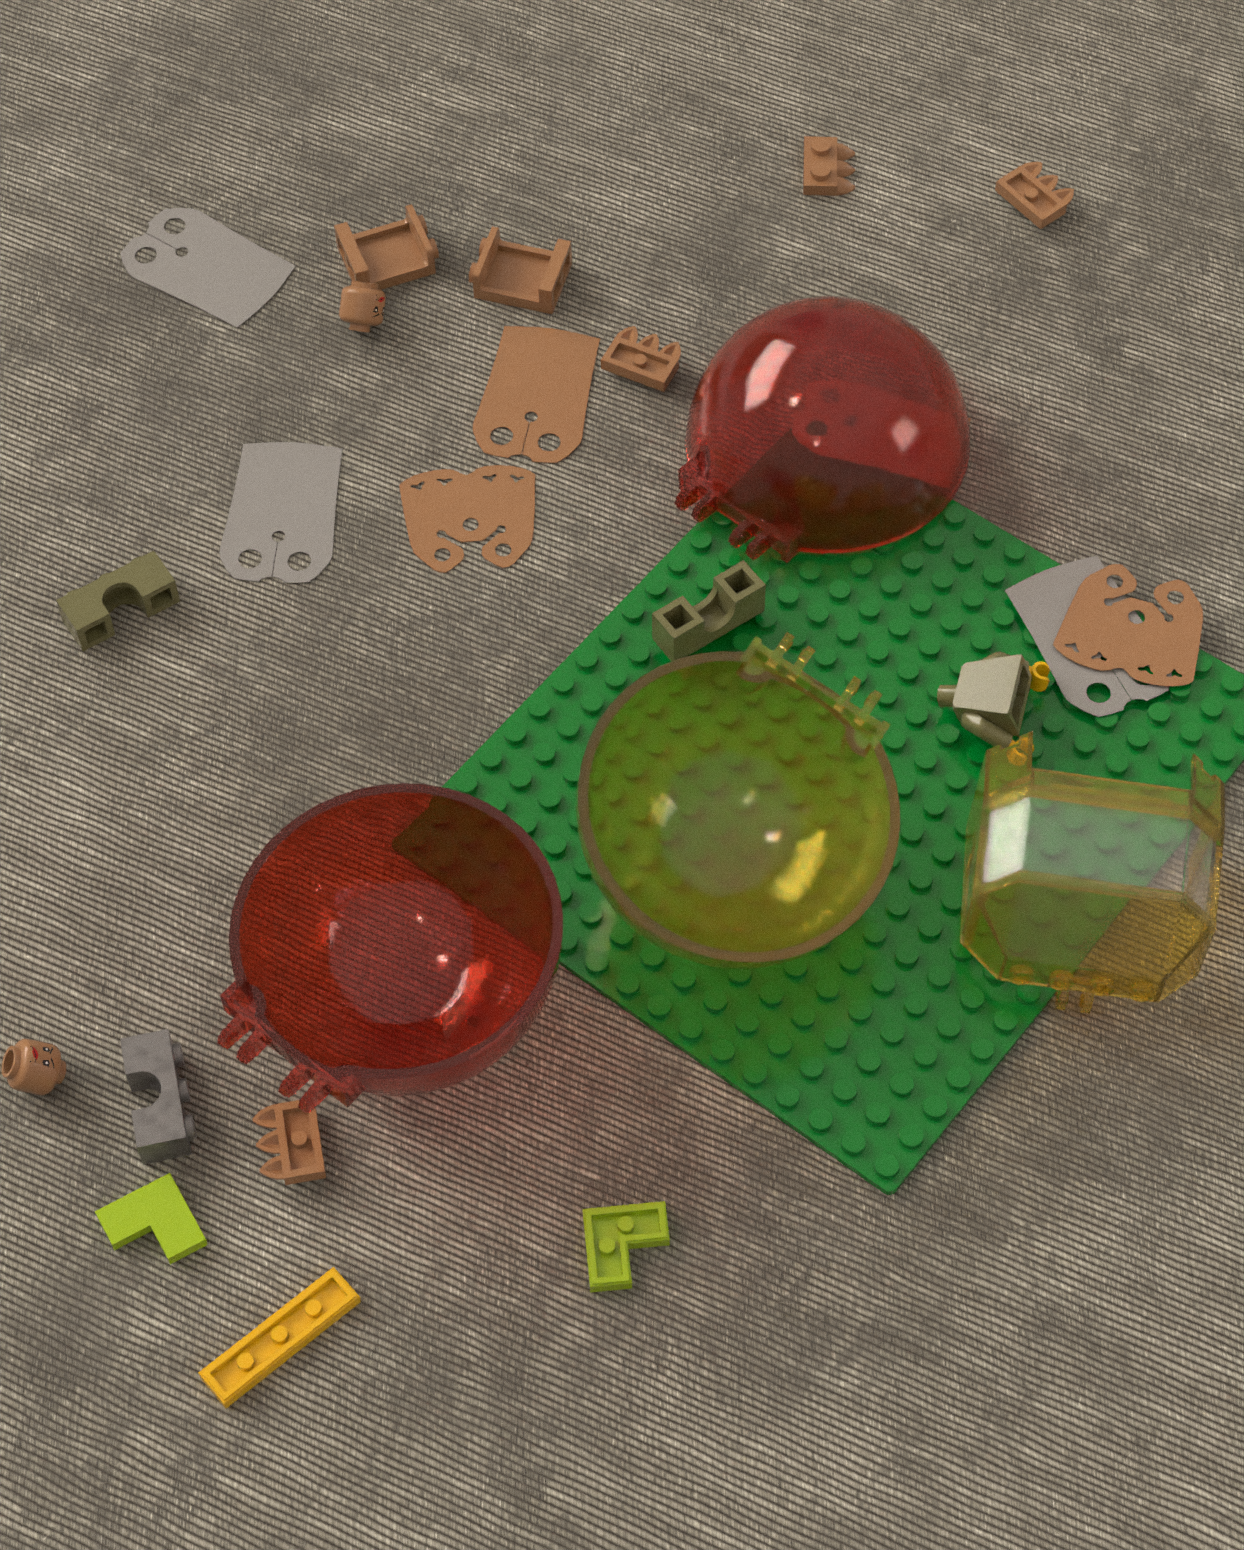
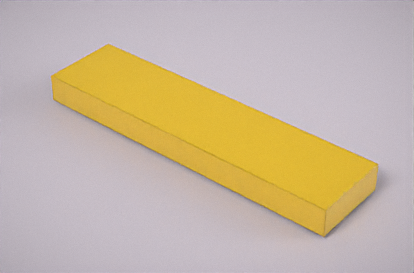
M332 1267L198 1372L201 1380L225 1409L357 1306L361 1302L360 1296L335 1267Z

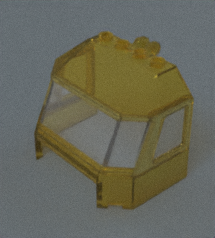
M1033 731L1019 736V743L1004 748L1001 745H997L986 750L966 825L960 943L997 980L1008 981L1017 985L1029 984L1050 987L1057 990L1055 1009L1065 1010L1069 1001L1070 990L1082 992L1079 998L1080 1012L1090 1014L1095 995L1128 998L1138 1002L1149 1001L1158 1003L1197 977L1216 931L1225 833V784L1216 775L1210 776L1203 769V762L1195 754H1193L1191 759V790L1032 768Z

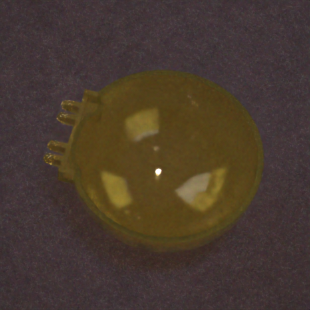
M789 632L785 634L774 652L761 644L763 640L755 636L745 652L718 651L696 654L676 659L643 675L627 687L609 705L588 741L581 762L576 788V816L579 840L592 878L614 911L635 932L665 952L690 962L725 969H757L790 962L815 952L838 938L859 920L883 888L894 862L900 832V803L893 770L880 742L891 724L886 721L881 723L869 715L883 694L874 690V692L869 694L864 702V706L860 709L849 702L851 697L860 688V682L862 681L856 676L852 678L841 696L803 671L816 651L810 646L802 650L794 665L788 662L782 656L788 652L793 644L795 636Z

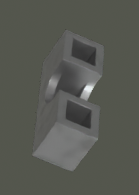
M169 1029L121 1038L125 1075L131 1091L151 1089L160 1093L159 1098L152 1105L131 1111L136 1146L143 1165L192 1155L189 1139L197 1138L193 1116L192 1114L185 1115L183 1103L191 1102L187 1080L186 1078L179 1079L177 1067L185 1066L180 1042H172Z

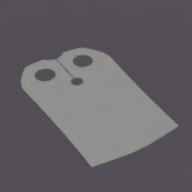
M191 208L164 209L148 222L149 228L147 232L140 237H133L120 253L123 265L131 277L185 301L236 328L254 315L275 295L296 267L292 263L227 228L203 212ZM178 218L183 220L186 225L182 232L170 234L165 231L164 224L170 219ZM149 247L156 251L157 256L150 263H140L135 258L136 252L141 248ZM183 247L188 250L185 256L180 257L176 255L178 248Z
M298 442L243 444L233 498L219 551L226 570L234 579L259 582L266 577H276L282 580L283 583L310 582L325 569L331 561L333 554L336 499L342 448ZM277 531H281L285 534V538L277 544L272 539V535ZM246 550H256L261 554L262 560L254 568H244L238 560L240 554ZM296 552H303L310 556L311 563L304 570H293L288 565L289 557Z
M1093 556L1044 570L1011 586L1005 592L1033 637L1066 700L1086 713L1102 717L1124 710V706L1131 700L1143 699L1148 701L1168 691L1169 686L1140 685L1122 668L1100 671L1082 666L1063 656L1053 646V642L1079 586L1086 577L1105 568L1098 556ZM1109 576L1106 581L1107 584L1112 588H1118L1112 577ZM1124 595L1114 599L1107 598L1104 600V603L1107 606H1111L1113 603L1126 598ZM1135 611L1129 613L1128 618L1131 622L1135 624L1143 622ZM1076 643L1065 645L1066 647H1072L1075 652H1079ZM1099 652L1097 655L1092 656L1091 658H1101L1102 655ZM1172 672L1170 674H1167L1166 676L1172 677ZM1093 683H1102L1110 689L1111 696L1107 701L1097 703L1088 698L1087 688Z

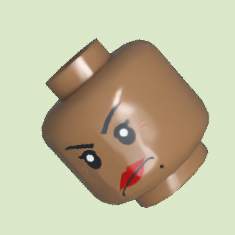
M351 281V286H346L342 289L339 317L342 321L350 323L349 330L370 332L371 326H378L383 322L386 294L378 289L379 284Z
M24 1038L18 1041L15 1046H10L6 1050L2 1061L3 1077L7 1078V1082L12 1089L21 1092L46 1095L53 1090L56 1084L62 1083L66 1074V1062L61 1059L59 1048L56 1045Z

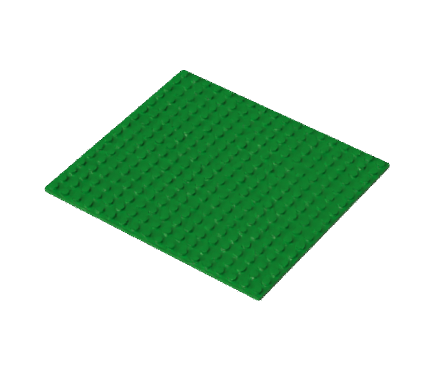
M817 421L809 422L805 426L806 433L816 438L825 436L828 431L823 423ZM789 428L393 837V845L402 854L884 1194L892 1195L900 1188L1244 762V675L1199 648L1192 683L1182 686H1169L1168 691L1148 701L1143 699L1131 700L1124 706V710L1097 717L1082 711L1068 702L1050 671L1047 677L1050 682L1045 691L1037 692L1030 688L1019 736H1013L1012 738L1014 741L1023 738L1029 739L1033 742L1034 751L1032 755L1019 751L1020 754L1028 757L1030 761L1024 768L1014 766L1009 759V750L1006 749L1002 752L964 729L953 707H940L937 701V691L940 685H957L962 665L967 662L979 661L995 652L1000 651L1009 655L1022 654L1024 660L1029 662V666H1033L1039 661L1046 663L1005 590L1037 573L1061 564L925 482L813 453L795 439L790 433ZM744 560L766 585L765 611L673 664L652 639V613L681 596H684L692 606L697 605L711 592L715 576ZM1135 610L1140 619L1144 621V614ZM1103 656L1100 658L1101 660H1104V661L1107 660V659L1104 658ZM1148 666L1138 668L1141 671L1146 670L1149 674H1153ZM1176 670L1172 671V676L1182 677ZM1135 680V682L1138 683V684H1140V685H1150V684L1143 683V682H1140V681ZM1102 683L1091 684L1086 692L1088 698L1097 703L1105 702L1111 696L1110 689Z

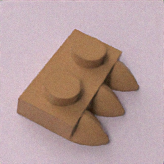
M804 136L803 195L838 196L853 191L855 185L844 177L853 174L855 168L844 161L855 156V152L848 146L837 143V137Z
M1029 162L997 180L995 191L1038 228L1042 229L1066 213L1067 205L1073 198L1074 189L1063 188L1053 191L1057 185L1058 176L1046 175L1037 178L1042 170V163Z
M635 326L625 328L619 332L601 358V369L664 392L679 369V359L681 356L679 342L670 343L658 351L659 338L657 334L649 335L637 343L638 332Z
M314 1097L273 1104L260 1110L253 1117V1122L264 1128L277 1129L267 1133L256 1143V1147L266 1153L280 1154L268 1160L259 1169L261 1174L271 1179L284 1180L285 1185L326 1178Z

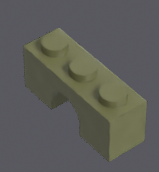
M152 551L144 556L134 558L130 563L110 573L101 575L97 580L79 589L69 591L65 596L57 599L56 602L62 622L81 650L85 651L115 635L110 613L116 607L123 604H133L140 607L149 618L180 602L175 579L156 552Z
M743 560L715 576L711 592L697 605L692 606L684 596H681L653 612L652 639L672 663L675 664L765 611L766 585Z

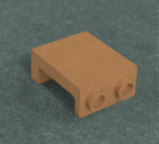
M412 204L405 206L406 218L404 220L352 234L347 222L334 225L337 249L351 281L379 284L378 289L382 290L436 274L435 259L439 258L436 242L433 238L428 239L425 219L422 214L417 216Z
M492 226L488 237H483L481 240L478 262H473L470 267L469 283H473L474 298L553 314L572 266L571 241L558 239L554 250L550 251L502 241L499 228Z

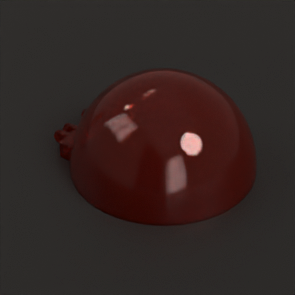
M815 296L793 300L773 307L749 320L733 333L706 366L694 391L687 417L685 441L687 463L678 469L679 489L681 492L678 493L674 504L681 511H685L689 506L700 500L693 508L691 514L697 522H702L717 510L738 524V527L732 531L728 540L730 545L735 548H739L743 543H746L755 536V539L749 543L745 552L752 560L759 558L770 547L780 553L781 559L787 563L799 551L822 554L863 551L897 541L917 531L934 519L953 499L966 474L970 457V425L965 399L957 378L940 350L920 329L904 317L875 303L844 296Z
M384 784L344 793L316 805L287 824L265 845L242 880L235 898L229 929L230 960L235 981L220 995L224 1011L232 1016L233 1019L220 1032L217 1043L228 1050L246 1033L251 1031L252 1034L239 1047L236 1058L247 1065L267 1045L295 1066L288 1076L282 1080L279 1093L290 1098L310 1079L314 1081L299 1100L298 1108L308 1114L329 1094L348 1108L361 1093L380 1096L419 1095L457 1085L478 1075L510 1052L524 1037L547 1001L557 974L562 951L563 912L556 879L547 859L524 829L505 813L478 798L449 788L427 784Z

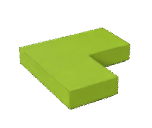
M170 1173L94 1211L114 1251L151 1231L154 1233L170 1264L208 1245L205 1236Z
M665 1201L582 1209L590 1293L632 1289L629 1249L670 1245Z

